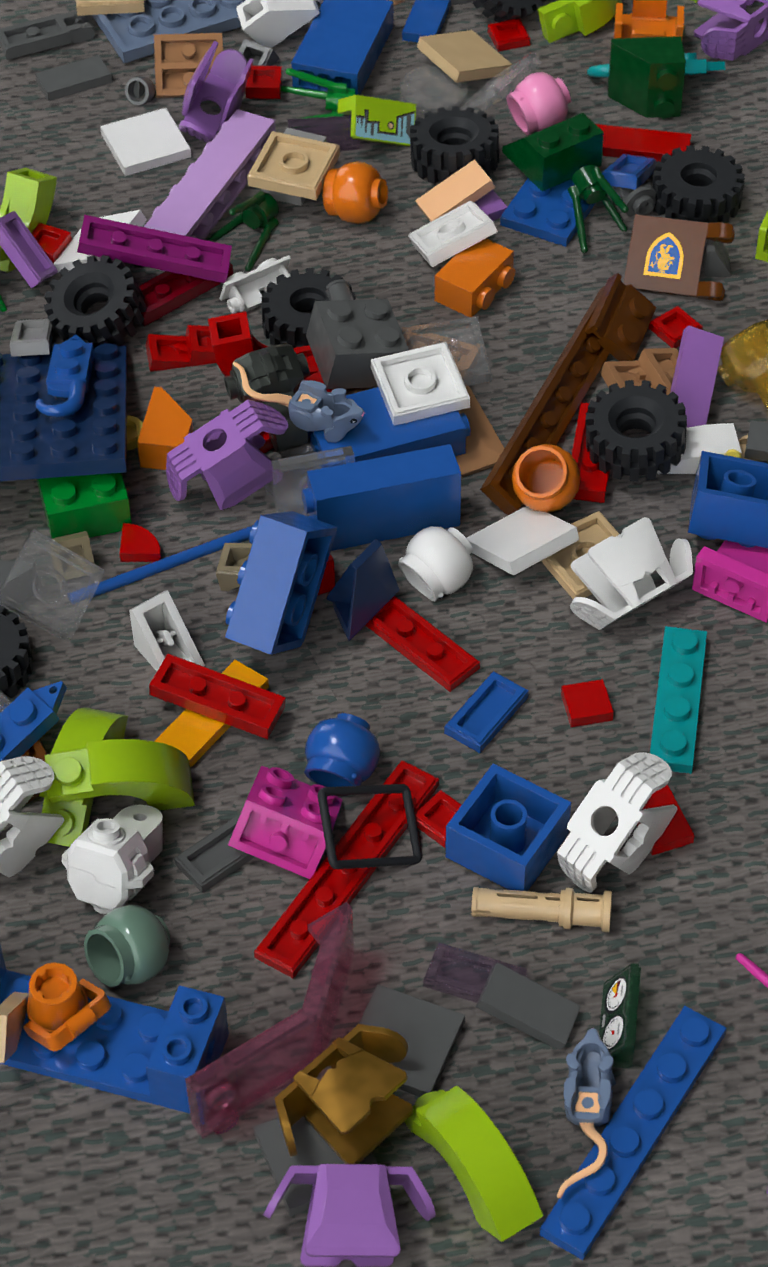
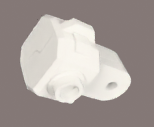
M133 805L122 809L113 819L97 818L62 854V864L67 869V880L77 900L91 904L95 911L102 914H107L115 908L122 907L131 900L154 876V868L150 863L160 854L163 848V815L152 806Z

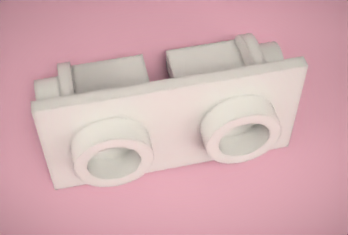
M288 255L279 260L270 258L262 262L257 269L246 274L244 272H237L226 279L219 299L222 301L229 298L227 306L232 314L238 311L247 312L261 306L262 295L260 291L264 290L267 292L266 286L270 282L277 284L276 277L284 274L287 278L290 277V273L287 272L291 259Z

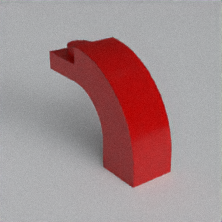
M246 311L208 319L214 356L217 365L225 376L230 375L234 360L247 353L269 347L259 342L253 336ZM310 345L293 348L296 354L304 353L310 370L309 376L319 371Z

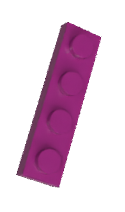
M84 215L77 253L95 255L96 257H102V255L110 256L111 260L117 258L125 263L225 283L232 246Z

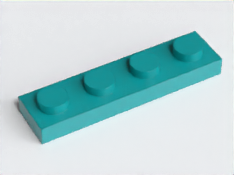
M665 626L650 754L663 759L670 766L671 771L692 774L707 631Z

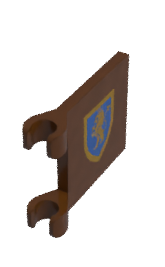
M635 214L623 283L626 286L631 284L637 290L723 301L725 295L723 284L714 281H700L706 240L726 244L732 243L735 236L733 225L729 223H705Z

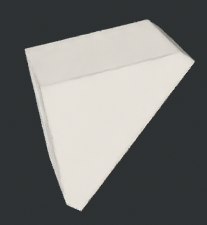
M168 590L129 610L134 646L156 671H158L167 654L203 667L205 666Z

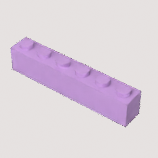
M237 109L230 119L222 124L215 138L206 144L203 153L196 162L189 165L184 177L171 188L169 196L161 206L155 208L152 217L144 227L204 240L246 186L248 173L271 132H275V120Z

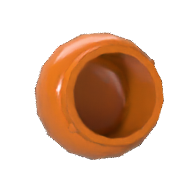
M349 162L339 169L331 168L325 175L322 195L325 211L328 215L338 216L341 220L349 223H367L374 219L381 208H384L387 204V182L381 178L375 167L364 162Z
M542 444L533 446L521 454L514 465L511 479L514 492L522 504L534 511L549 513L561 510L572 502L579 490L581 478L578 464L569 452L557 445Z

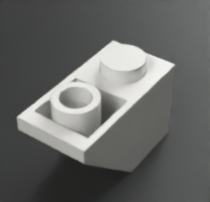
M245 0L236 7L242 30L258 44L273 48L320 14L316 0Z

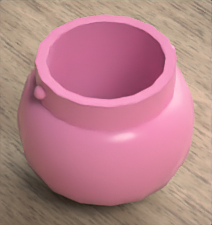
M536 72L520 80L515 87V91L507 94L506 100L515 123L526 135H529L534 131L538 132L564 121L568 112L567 104L571 102V97L562 79L559 77L554 79L545 72Z

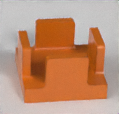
M633 0L631 14H623V3H616L614 39L681 36V39H683L684 6H677V16H667V0Z

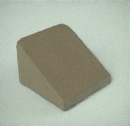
M224 543L216 570L221 591H230L240 586L237 582L238 573L242 564L248 560L252 544Z

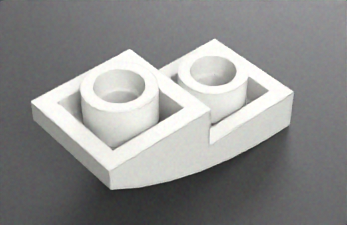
M709 424L686 428L685 453L681 454V461L677 466L671 464L670 472L667 474H696L702 451L725 455L728 450L734 449L742 453L734 424Z

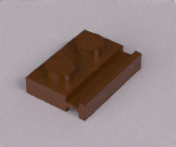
M617 273L608 278L585 332L588 334L594 333L599 338L597 342L618 361H633L657 307L633 285L628 284L626 286L621 281L622 276Z

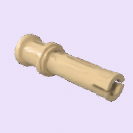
M474 887L471 915L472 917H499L559 922V927L568 930L573 925L601 927L602 932L610 933L612 891L605 890L603 895L575 893L573 888H566V890H561L560 894Z

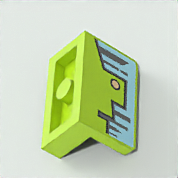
M361 95L338 99V114L351 115L352 139L410 146L411 125H415L416 104Z

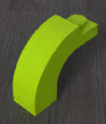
M557 0L537 9L543 36L549 43H552L577 31H580L584 36L591 34L614 17L616 3H621V0Z
M29 168L7 172L4 197L0 208V218L15 211L30 232L35 229L39 222L46 224L54 199L57 177ZM0 246V270L7 273L13 271L16 268Z
M78 708L63 725L51 754L87 749V742L124 739L128 716L92 708ZM48 790L41 792L39 797L44 798L41 813L60 814L64 818L63 824L50 838L48 843L70 847L88 828L94 797L51 803L48 797Z
M109 739L87 742V749L44 755L45 762L54 772L53 783L48 789V797L51 803L106 795H126L140 798L147 802L148 806L158 810L195 806L189 760L182 751L173 746L148 740Z
M455 1086L447 1092L442 1089L428 1092L416 1100L415 1105L412 1106L413 1114L405 1120V1124L411 1132L432 1145L448 1163L468 1198L477 1222L484 1230L503 1242L543 1217L533 1189L513 1151L492 1120L465 1091Z

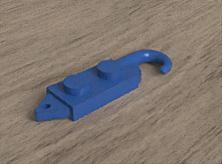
M74 335L61 344H54L46 378L48 395L68 398V400L62 404L47 405L44 404L42 399L36 400V409L40 413L47 416L63 417L80 410L90 382L94 360L93 343H86L78 335Z
M63 681L33 691L29 687L26 688L0 713V761L21 757L60 720L57 712L67 689Z

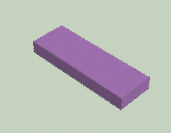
M690 325L683 330L670 393L674 392L679 396L678 404L683 402L686 408L687 428L706 425L724 340V337Z

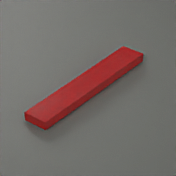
M401 760L383 785L405 784L411 791L414 813H416L426 804L438 788L439 778ZM402 793L374 795L335 846L337 860L386 857L408 827ZM327 856L254 951L255 958L294 979L377 867L334 869L330 866Z

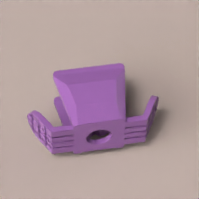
M698 0L697 4L699 6L717 12L715 16L694 30V36L702 39V50L712 58L734 61L740 55H747L768 39V0H757L765 5L751 15L745 11L746 5H752L755 0ZM763 18V23L761 25L759 21Z
M216 41L213 42L212 46L203 56L187 85L182 107V115L185 118L179 124V130L185 133L188 132L193 137L195 135L197 139H203L206 143L211 142L216 133L220 131L222 124L228 121L237 109H240L253 63L251 58L247 62L245 56L239 51L227 49L217 55L207 76L218 46ZM205 100L213 101L219 105L221 112L217 115L207 114L201 109L200 103Z
M246 400L231 411L226 409L220 412V415L193 433L184 437L185 442L167 453L166 475L174 499L176 501L184 500L187 493V481L200 473L203 480L207 481L219 509L223 510L235 506L283 473L282 468L259 450L265 444V439L259 433L264 431L277 435L284 434L288 429V422L285 417L267 404Z
M376 1164L290 1166L263 1214L268 1219L272 1217L291 1184H313L300 1256L302 1265L306 1267H337L343 1260H350L357 1267L390 1266L394 1261V1257L400 1253L401 1248L389 1185H402L415 1208L425 1220L429 1221L436 1216L430 1196L413 1167H386L385 1165Z

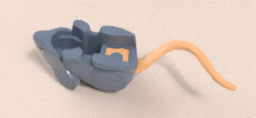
M233 362V366L240 371L242 387L250 397L262 402L278 403L288 407L290 420L294 425L305 431L324 430V437L328 442L333 443L342 440L346 433L358 425L364 417V410L353 399L346 398V389L336 388L332 392H327L326 385L317 381L302 380L298 391L293 397L280 393H258L251 389L245 369L239 363Z
M590 1028L584 1038L576 1045L573 1052L566 1057L569 1074L564 1083V1104L567 1120L581 1127L586 1136L597 1144L599 1154L591 1165L575 1173L561 1185L557 1198H561L565 1190L575 1182L598 1171L605 1163L608 1146L595 1127L602 1126L610 1120L612 1086L616 1085V1081L611 1070L613 1057L610 1056L606 1045L595 1028Z

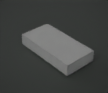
M49 319L18 320L15 322L10 340L11 357L50 354L54 327Z

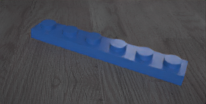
M686 1006L683 1007L601 1133L608 1146L605 1163L598 1171L575 1182L565 1190L540 1227V1236L584 1260L725 1037L726 1027ZM596 1143L577 1172L588 1167L597 1159L599 1149Z

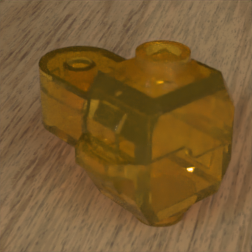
M767 319L752 324L725 343L720 355L722 364L718 366L717 370L728 387L735 383L744 392L758 393L768 410Z

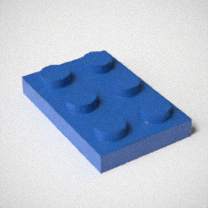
M528 178L501 215L500 226L566 247L577 232L573 202L568 192V188L574 185L572 179L542 192ZM581 199L583 218L585 220L596 203L588 204L585 200Z

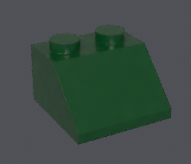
M681 36L611 39L607 86L608 97L645 118L681 116L686 67Z
M581 113L502 146V153L543 192L572 179L574 173L584 166L595 165L601 167L604 132L584 113Z

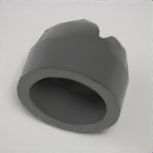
M143 76L134 77L126 83L125 95L128 101L134 105L149 103L155 96V85L149 78ZM145 91V98L139 101L138 99Z

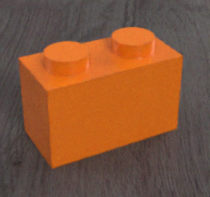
M486 238L456 254L435 275L434 301L470 318L480 309L486 310L491 305L494 295L501 288H508L514 280V251Z

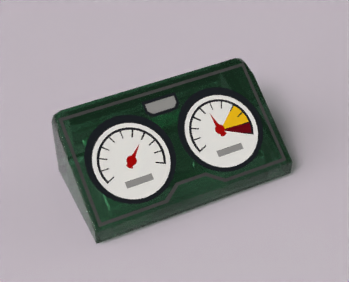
M631 963L603 984L599 1035L606 1045L610 1056L613 1057L612 1067L630 1069L633 1064L641 967L636 963Z

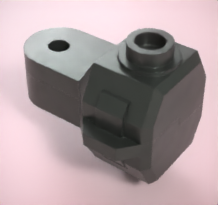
M289 344L272 345L247 353L234 360V362L239 363L245 369L251 389L261 394L280 393L293 397L304 377L310 375L304 353L296 354L293 346ZM232 363L230 375L224 377V384L230 400L237 398L240 404L246 400L267 404L279 411L288 422V429L284 434L268 433L275 451L279 453L307 444V431L298 428L292 423L288 407L278 403L262 402L250 397L242 387L240 371Z

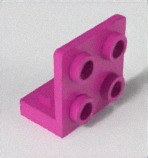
M727 540L722 543L717 551L704 546L696 556L692 590L767 623L768 548L758 546L744 547L737 542Z
M261 766L228 846L310 879L315 873L326 848L318 803V791L325 786L318 784L309 785L296 780L291 773L281 768ZM327 796L332 830L343 801L337 796Z

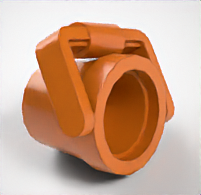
M56 962L45 964L37 968L31 975L29 999L26 1005L29 1022L23 1028L27 1035L51 1051H58L107 1013L111 1008V1003L104 990L83 978L78 981L74 971L67 965Z

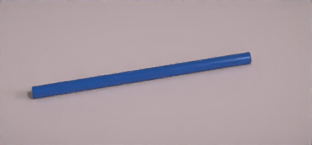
M253 525L66 594V598L70 605H74L222 550L224 543L246 541L249 539Z

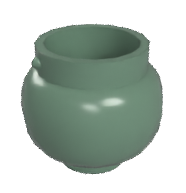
M138 905L118 907L108 912L97 923L96 928L88 931L84 941L85 957L94 975L105 985L112 987L120 984L144 983L155 977L165 966L169 954L170 933L165 922L151 911Z

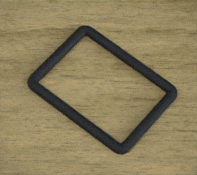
M405 784L324 787L318 791V803L327 856L332 868L353 869L415 865L421 861V846L411 791ZM402 793L413 856L337 860L327 796Z

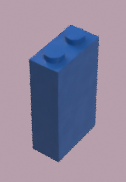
M324 0L319 8L320 14L314 18L291 62V68L329 81L346 83L347 88H355L356 95H360L394 27L393 1ZM292 76V87L327 92L328 88Z
M378 387L346 395L347 399H353L365 413L361 422L348 431L342 440L333 443L325 440L324 430L307 431L308 439L321 469L451 444L455 456L466 453V437L471 435L468 418L465 413L459 414V411L394 426Z
M451 444L307 471L308 488L301 490L303 506L306 514L309 513L308 517L338 527L331 551L369 544L375 539L384 541L415 535L422 529L430 526L442 527L444 529L460 526L461 471Z

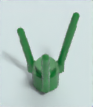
M291 68L286 69L287 75L328 89L327 92L282 86L281 91L325 99V110L332 111L329 114L292 119L290 121L291 125L328 121L343 122L344 114H338V99L356 95L355 88H347L346 83L329 81Z

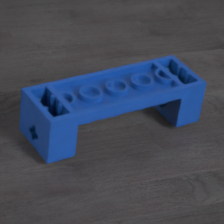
M0 945L1 1004L13 992L29 993L31 976L7 970ZM179 985L169 1011L107 996L111 1003L110 1010L58 1051L47 1049L30 1038L24 1028H22L17 1050L5 1063H0L198 1116L229 1036L225 997ZM27 1013L23 1026L29 1022Z

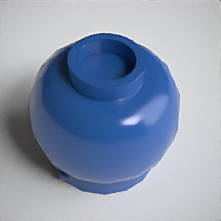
M346 713L338 714L337 718H328L320 721L312 729L305 745V755L308 762L304 771L305 776L315 784L325 787L361 786V783L367 780L375 771L380 757L379 743L376 736L369 731V723L357 716Z

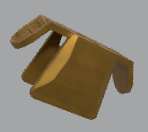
M358 1024L343 1038L338 1037L326 1050L293 1077L294 1081L274 1098L290 1157L298 1155L291 1127L303 1116L345 1164H358L413 1114L411 1103L393 1095L407 1081L406 1072L390 1064L400 1062L406 1057L408 1043L403 1036L388 1028ZM331 1066V1069L327 1070L321 1081L316 1079L323 1069Z

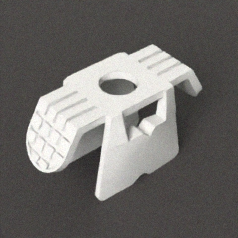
M644 517L624 528L620 535L616 537L610 536L588 550V553L571 563V569L601 604L585 597H575L570 608L577 617L598 630L608 626L693 574L692 552L688 540L678 538L674 541L670 552L669 564L651 520ZM655 570L665 581L664 584L657 588L651 577V573Z
M640 752L618 762L607 779H601L593 785L569 820L567 829L571 832L557 851V855L563 872L580 889L592 893L597 888L596 876L606 861L629 875L633 873L665 831L678 808L675 805L643 809L652 794L665 787L670 781L672 771L663 759L650 753ZM618 815L616 830L611 835L603 836ZM634 830L633 836L626 842L622 851H619L625 843V841L627 840V838L629 837V835L631 834V832Z
M22 756L0 761V833L8 824L13 825L7 831L6 838L0 840V873L7 877L14 876L22 871L35 857L36 850L45 845L64 822V818L60 814L20 811L34 794L48 790L54 780L52 768L43 760L35 757Z

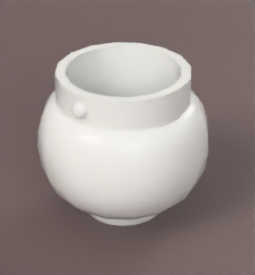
M430 526L419 531L410 540L406 549V555L399 559L398 566L412 586L429 600L436 601L438 598H442L443 594H452L458 591L469 580L473 570V561L470 556L473 552V547L466 537L453 527L445 530L442 527Z

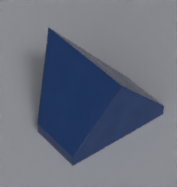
M375 539L348 566L326 597V599L333 602L335 613L348 641L400 590L382 543Z

